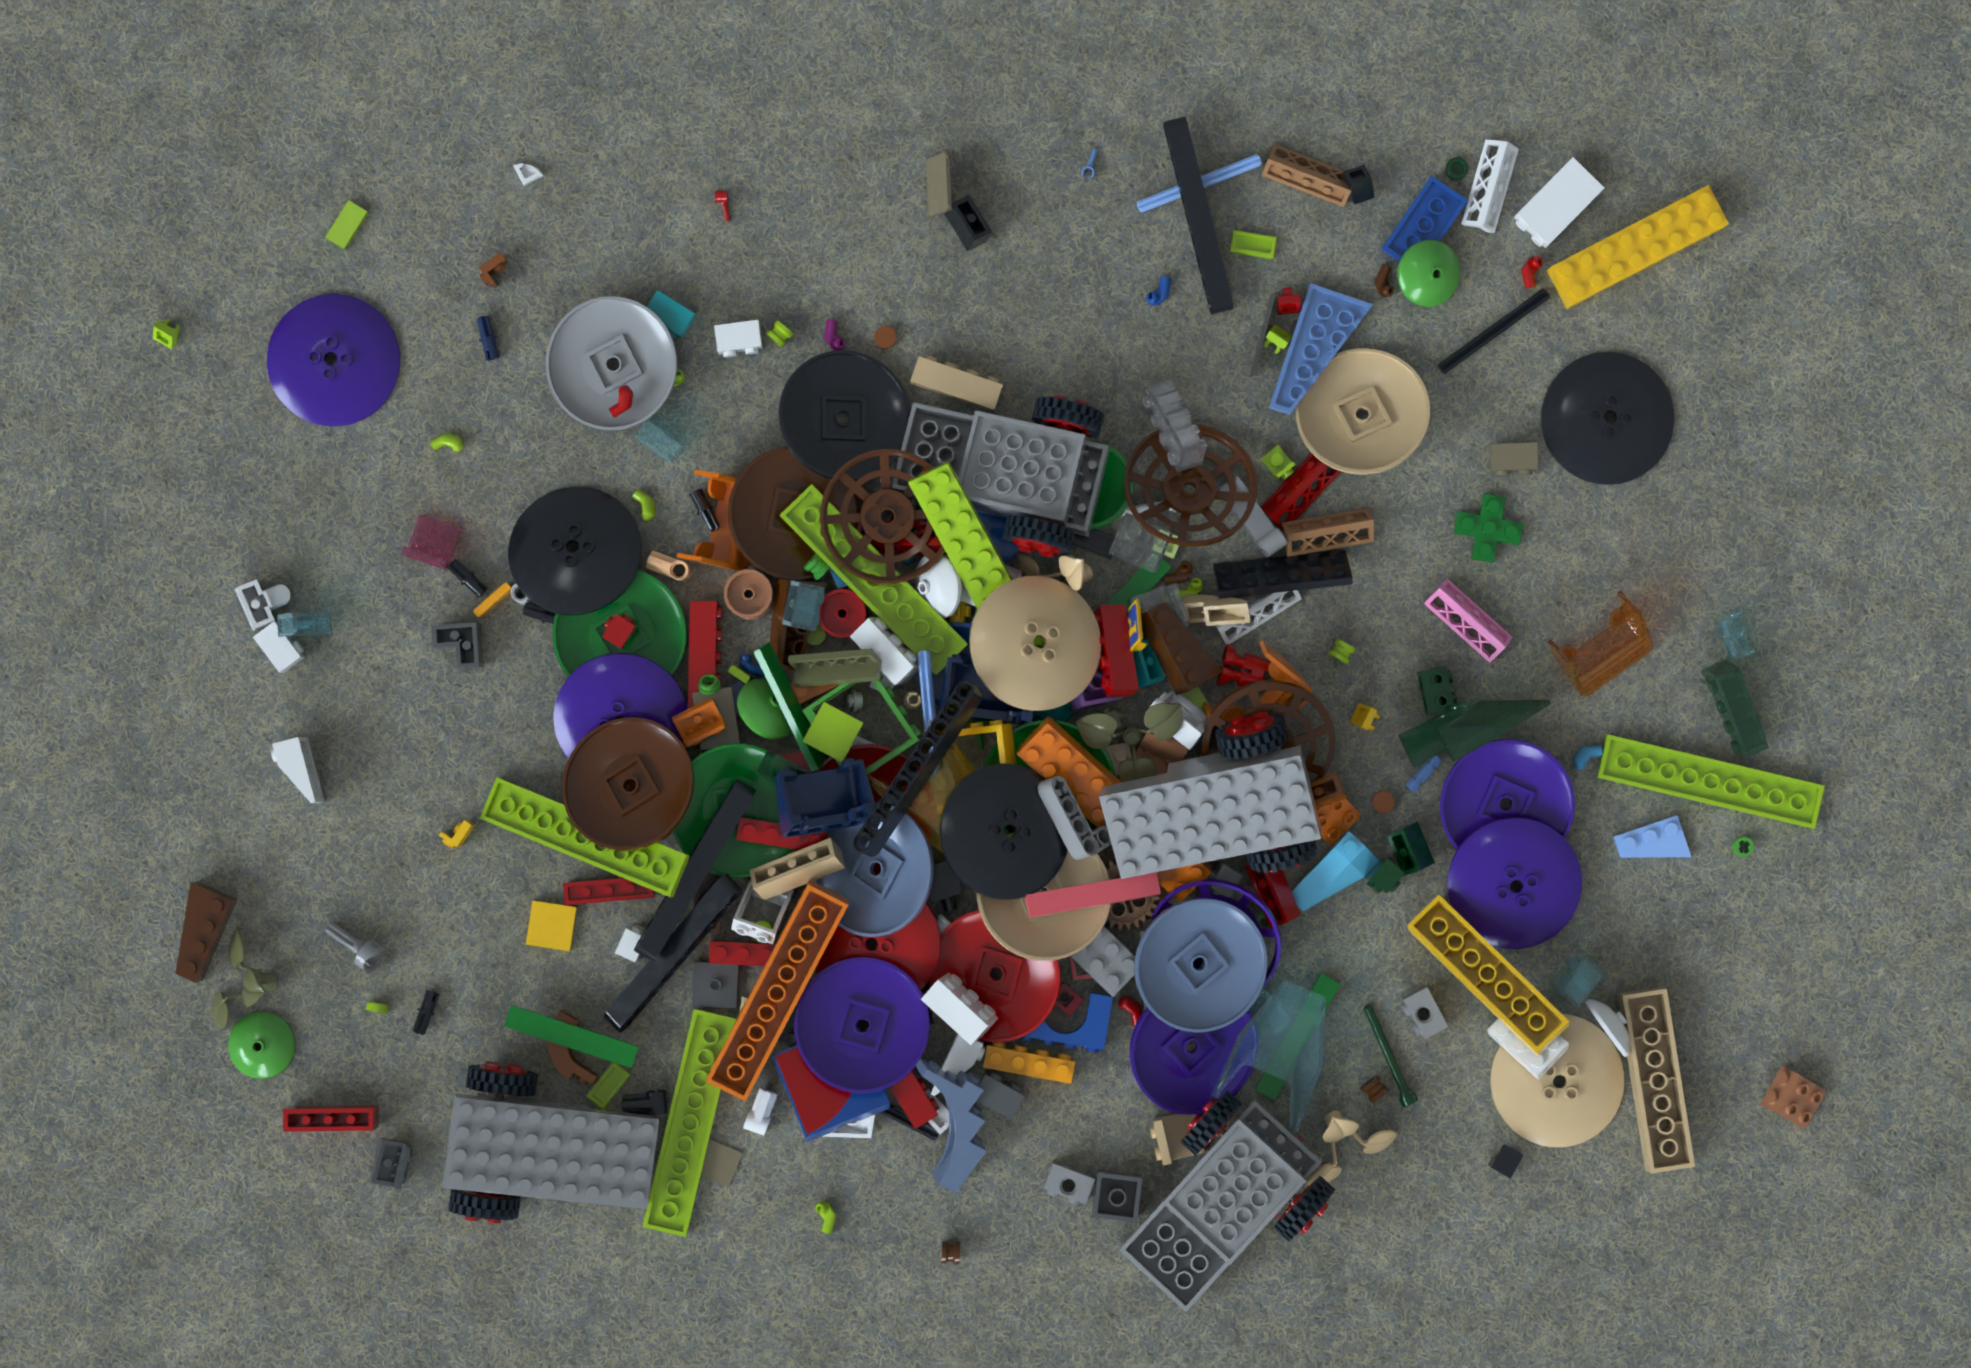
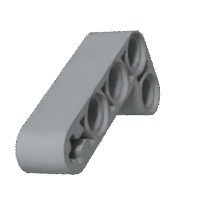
M1237 475L1233 476L1236 492L1250 493ZM1227 481L1218 487L1219 491L1229 492ZM1247 501L1234 502L1232 510L1234 513L1237 512L1239 520L1247 508ZM1255 502L1254 509L1243 526L1247 531L1251 532L1249 533L1257 546L1263 549L1262 553L1268 558L1288 543L1279 529L1274 528L1258 503Z
M1055 776L1039 783V796L1072 858L1081 860L1096 855L1111 844L1107 826L1091 830L1063 777Z

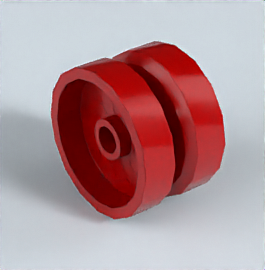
M846 589L833 590L826 594L820 601L817 610L818 621L823 630L829 635L838 638H850L869 617L868 606L857 594ZM841 609L847 613L844 618L839 617Z

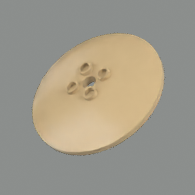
M1369 348L1350 349L1336 353L1296 406L1298 431L1309 451L1317 459L1333 469L1358 475L1383 472L1394 468L1408 459L1423 441L1430 419L1429 396L1423 381L1416 371L1405 361L1393 354ZM1359 411H1366L1369 416L1361 420L1356 414Z
M1043 576L1020 577L997 587L979 606L970 631L971 658L979 678L998 699L1023 710H1050L1075 699L1091 682L1100 660V630L1090 606L1079 593L1065 583ZM1036 636H1040L1044 640L1042 648H1037L1034 645L1033 641Z
M1067 851L1060 870L1042 889L1050 891L1109 880V877L1098 854L1081 860H1075ZM977 893L980 915L991 935L1012 953L1037 961H1053L1067 958L1084 949L1097 937L1103 928L1110 909V904L1029 918L1025 897L999 900Z
M1562 1014L1570 1022L1569 1026L1560 1034L1569 1043V1049L1539 1080L1502 1046L1498 1047L1491 1067V1093L1494 1104L1502 1119L1521 1137L1547 1147L1574 1146L1599 1134L1615 1116L1624 1092L1623 1065L1612 1041L1601 1029L1591 1022L1569 1014ZM1557 1075H1562L1565 1079L1562 1087H1555L1553 1084V1080Z

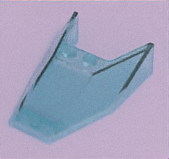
M1283 980L1238 1034L1210 1099H1219L1221 1091L1243 1066L1253 1067L1288 1082L1290 1085L1288 1129L1291 1132H1298L1323 1067L1326 997Z

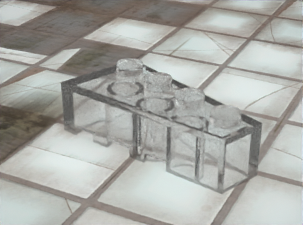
M1169 379L1147 386L1143 396V403L1145 408H1149L1152 414L1151 421L1153 426L1157 427L1160 432L1159 439L1162 446H1166L1168 450L1167 455L1170 464L1175 466L1177 472L1201 465L1207 443L1204 438L1199 439L1198 433L1200 430L1197 425H1191L1188 409H1182V398L1172 380Z

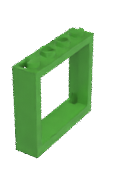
M881 672L880 681H873V683L910 739L866 768L867 775L920 741L918 736L921 734L914 723L910 725L906 719L908 713L902 704L898 706L893 698L896 695L891 687H885L881 679L884 677ZM856 683L841 684L803 709L802 711L809 722L812 724L817 715L816 710L821 708L823 702H830ZM835 759L839 766L842 765V762Z

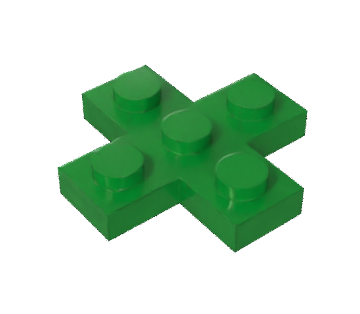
M1483 494L1479 515L1457 511L1453 533L1475 537L1471 555L1472 560L1494 563L1497 542L1520 545L1524 523L1502 519L1505 497Z

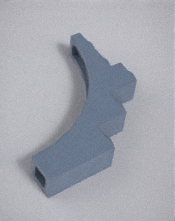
M920 1059L915 1066L921 1076L934 1084L943 1094L949 1112L947 1144L932 1174L939 1185L956 1193L987 1152L982 1144L983 1140L976 1135L984 1124L985 1119L981 1114L982 1110L974 1104L984 1089L979 1083L980 1079L971 1072L967 1074L960 1070L955 1075L949 1070L946 1072L941 1070L933 1061L928 1063Z

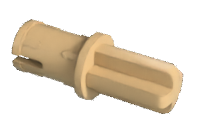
M914 691L908 692L904 696L905 706L909 709H916L921 704V696Z

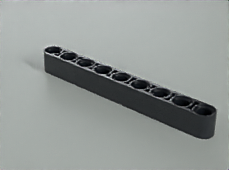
M1186 117L1164 121V132L1207 302L1211 306L1209 307L1210 313L1213 315L1232 310L1233 302Z
M963 680L955 687L855 836L853 845L857 851L866 856L874 857L882 850L980 704L983 692L978 686L968 680ZM972 689L971 694L967 696V693ZM959 708L958 713L954 716L955 711ZM946 727V731L941 735L942 730ZM933 746L932 752L929 753L930 748ZM921 765L920 770L916 772L917 767ZM908 784L907 789L903 791L905 785ZM882 822L881 828L878 829L879 824ZM870 841L869 846L865 848L866 843Z
M739 779L734 781L691 852L674 897H664L634 948L636 953L652 962L656 960L757 791L755 788Z
M724 874L714 883L670 935L654 962L648 961L605 1012V1019L619 1033L630 1026L742 894L743 889L729 874Z

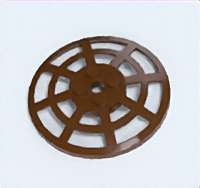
M1174 424L1151 433L1133 450L1124 474L1125 498L1136 520L1154 536L1180 546H1208L1232 536L1241 529L1250 517L1257 498L1258 481L1256 471L1246 451L1224 432L1201 424ZM1175 434H1194L1192 447H1177L1165 451L1159 442L1160 439ZM1202 437H1210L1221 442L1234 454L1223 461L1214 453L1201 448ZM1151 445L1158 457L1149 465L1145 476L1132 472L1138 457ZM1190 454L1189 463L1175 466L1170 459L1173 456ZM1199 456L1209 459L1217 467L1209 472L1203 466L1198 465ZM1239 461L1243 464L1248 475L1250 493L1236 492L1235 479L1230 468ZM1163 463L1168 470L1164 481L1152 479L1151 477L1155 469ZM1223 473L1229 485V492L1217 491L1215 479ZM1130 481L1143 485L1144 498L1149 509L1138 513L1132 500ZM1192 485L1196 491L1188 493L1183 487ZM1150 487L1163 490L1165 500L1154 505L1150 494ZM1214 499L1228 501L1224 510L1218 516L1209 508ZM1235 501H1247L1248 505L1242 518L1233 528L1229 529L1222 520L1230 513ZM1172 508L1176 512L1181 513L1180 523L1168 519L1162 512ZM1200 513L1209 521L1200 525H1188L1190 515ZM1156 516L1164 524L1178 529V537L1173 538L1159 532L1150 526L1146 520ZM1213 526L1222 534L1208 540H1186L1187 531H1202Z
M897 449L869 451L845 463L828 483L820 507L822 535L833 557L853 575L879 584H895L917 578L932 568L945 553L942 544L936 553L926 545L933 530L929 520H927L926 530L921 539L910 531L914 519H928L923 510H914L911 502L908 500L914 494L911 487L908 486L903 493L890 489V476L902 478L906 481L914 477L902 471L889 469V456L909 459L924 468L920 474L934 467L912 453ZM880 456V470L870 472L859 478L856 482L846 474L851 467L859 462ZM881 477V490L872 495L861 487L865 482ZM840 479L850 488L843 499L841 514L827 515L830 495ZM855 493L864 501L861 513L847 514L849 502ZM884 510H891L894 513L892 522L885 523L882 521L881 513ZM841 523L845 538L853 548L845 558L842 557L833 544L828 524ZM848 523H862L866 534L858 543L853 538ZM906 538L914 546L907 552L894 556V542ZM874 539L885 544V556L872 554L866 551L865 548ZM919 551L929 559L927 563L915 571L895 576L896 562L906 560ZM859 554L871 561L886 563V577L867 574L852 566L851 563Z
M1278 680L1249 683L1226 695L1210 713L1201 737L1202 756L1209 755V740L1214 725L1220 727L1227 722L1220 718V715L1232 703L1249 695L1252 708L1241 713L1239 716L1247 715L1248 717L1251 716V713L1262 711L1285 713L1284 717L1289 739H1287L1286 743H1283L1281 749L1296 747L1309 741V755L1307 760L1304 761L1307 771L1318 775L1314 781L1323 778L1332 763L1335 752V732L1330 716L1323 704L1312 693L1298 685ZM1279 690L1290 692L1294 696L1289 707L1281 704L1261 705L1258 692ZM1302 699L1307 700L1318 710L1324 719V725L1313 729L1309 721L1297 711ZM1293 718L1303 725L1307 731L1306 733L1294 737L1288 728ZM1328 733L1329 752L1325 765L1322 767L1313 763L1316 754V738Z

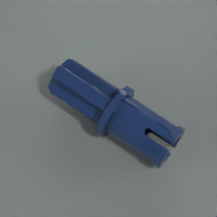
M489 316L477 318L481 336L479 342H482L486 361L500 358L495 341L497 337L493 334Z

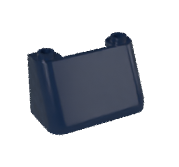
M952 654V658H947L939 711L955 687L961 681L968 680L978 686L983 692V698L970 719L981 721L1002 720V723L1016 725L1032 722L1033 711L1013 707L998 699L983 684L973 662L966 660L964 655ZM972 689L967 693V696L971 694ZM959 708L955 711L954 716L958 713Z
M855 758L843 760L842 765L837 769L798 775L791 768L780 770L775 776L780 830L784 838L861 825L865 823L876 807L863 759L855 760Z

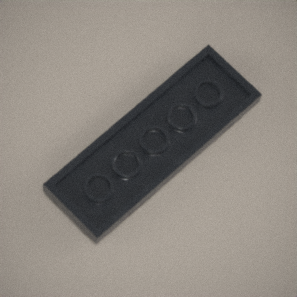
M1346 550L1213 564L1219 599L1353 584Z

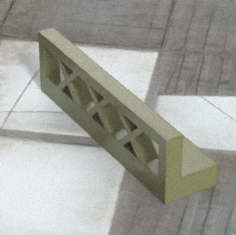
M872 648L788 656L789 664L795 669L793 684L796 688L880 681L882 660Z

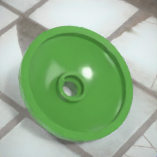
M1423 240L1410 246L1401 257L1398 265L1397 278L1402 293L1409 301L1423 307H1433L1447 301L1456 291L1460 281V264L1455 252L1448 245L1437 240ZM1435 270H1437L1438 272L1436 278L1433 276V272Z
M754 679L746 683L740 690L737 698L738 711L744 723L753 732L767 739L776 740L789 736L792 730L767 679Z
M255 1012L246 1015L235 1024L229 1036L228 1051L233 1064L243 1074L258 1079L270 1078L285 1070L292 1061L295 1053V1037L289 1024L280 1016L270 1012ZM257 1042L262 1046L260 1051L255 1048Z

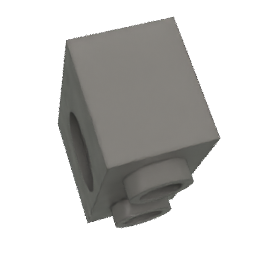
M1423 986L1401 998L1403 1004L1400 1006L1406 1016H1411L1414 1022L1411 1024V1027L1416 1036L1421 1035L1423 1039H1426L1448 1027L1428 987ZM1422 1007L1428 1010V1015L1425 1019H1419L1417 1016L1418 1010Z
M1052 1161L1044 1183V1189L1047 1190L1048 1195L1059 1198L1060 1195L1068 1198V1202L1080 1206L1081 1203H1087L1095 1176ZM1066 1179H1071L1075 1182V1186L1071 1190H1066L1062 1187V1183Z

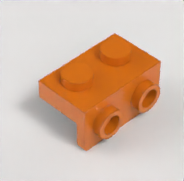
M712 697L672 717V721L686 747L698 745L703 739L711 735H718L726 728L724 719Z

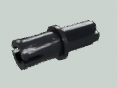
M702 488L690 493L689 496L698 511L697 515L702 517L708 531L711 533L718 530L720 525L712 511L713 506L707 501Z
M457 559L448 565L447 568L461 581V585H465L477 598L488 589L474 576L473 571L470 572Z
M526 603L523 608V615L541 620L543 624L545 622L554 623L556 613L549 612L531 603Z
M430 990L425 991L421 1007L417 1009L419 1013L413 1027V1032L425 1035L431 1016L435 1015L433 1011L440 996L439 993Z

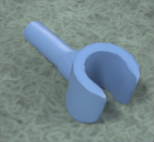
M1097 149L1092 150L1087 166L1082 169V176L1086 169H1091L1092 175L1090 179L1094 177L1093 167L1098 152Z

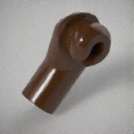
M1382 264L1374 284L1378 293L1386 298L1394 294V288L1390 286L1387 280L1392 268Z
M1183 561L1174 574L1164 575L1165 586L1186 582L1193 570L1191 563Z

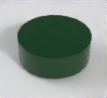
M1452 158L1446 164V175L1451 180H1461L1468 172V164L1462 158Z

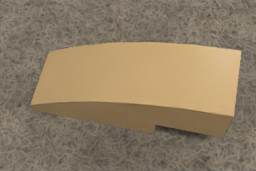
M1184 595L1182 607L1185 623L1206 622V626L1251 622L1248 601L1232 597L1219 599L1217 595Z

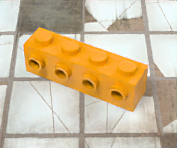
M1004 1042L987 1043L983 1068L1068 1084L1072 1083L1075 1059H1071V1055L1058 1053V1056L1049 1055V1051L1036 1049V1052L1027 1051V1047L1021 1045H1014V1048L1005 1047L1006 1043Z

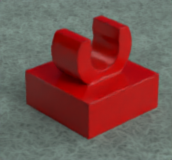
M1291 287L1282 288L1283 294L1277 298L1278 315L1300 313V294L1293 295Z

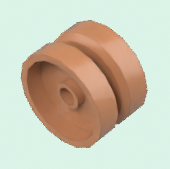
M744 569L734 573L728 579L724 587V600L727 607L736 616L745 620H756L764 617L772 609L774 588L772 583L762 573L756 570ZM748 590L753 592L751 598L745 597V594H748Z

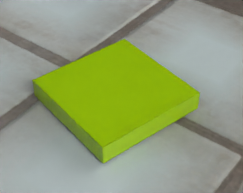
M823 702L803 742L842 762L864 723Z

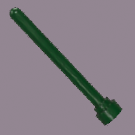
M1366 1005L1364 1007L1366 1016L1401 1092L1399 1093L1400 1104L1402 1107L1411 1105L1418 1101L1416 1093L1408 1089L1373 1007Z

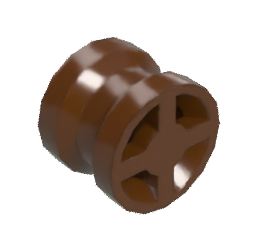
M1378 1075L1372 1077L1360 1088L1368 1094V1099L1371 1103L1380 1099L1389 1090L1385 1085L1381 1084V1079Z
M942 1241L941 1263L953 1262L954 1264H959L960 1242L948 1243L947 1241Z

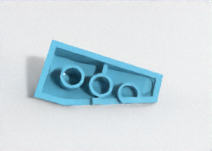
M1346 831L1292 889L1291 892L1297 906L1302 911H1305L1364 878L1379 860L1351 832Z

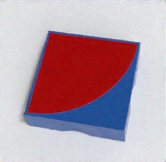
M797 1045L772 1055L773 1062L784 1089L791 1100L806 1143L834 1132L847 1123L860 1121L890 1109V1102L885 1090L872 1093H851L826 1084L806 1065Z

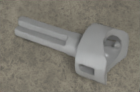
M333 922L329 924L325 932L357 955L354 961L355 965L369 974L378 969L380 954L385 950L383 946L374 940H369L364 944Z

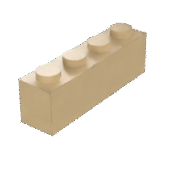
M924 355V358L918 357L910 380L912 385L995 412L1003 389V384H1000L999 379L988 376L987 379L979 377L978 372L966 369V372L958 370L957 365L950 362H945V365L936 362L937 358L929 355Z
M828 838L749 871L753 889L763 900H767L807 884L809 879L814 881L845 868L841 849L832 838Z

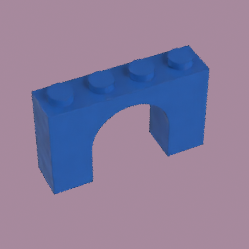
M1090 992L1085 1020L1077 1029L1070 1032H1059L1052 1029L1044 1021L1035 1030L1021 1037L1020 1040L1033 1042V1038L1042 1039V1044L1055 1045V1042L1064 1043L1063 1047L1077 1049L1078 1045L1086 1047V1051L1099 1053V1049L1104 1050L1113 997L1108 994Z

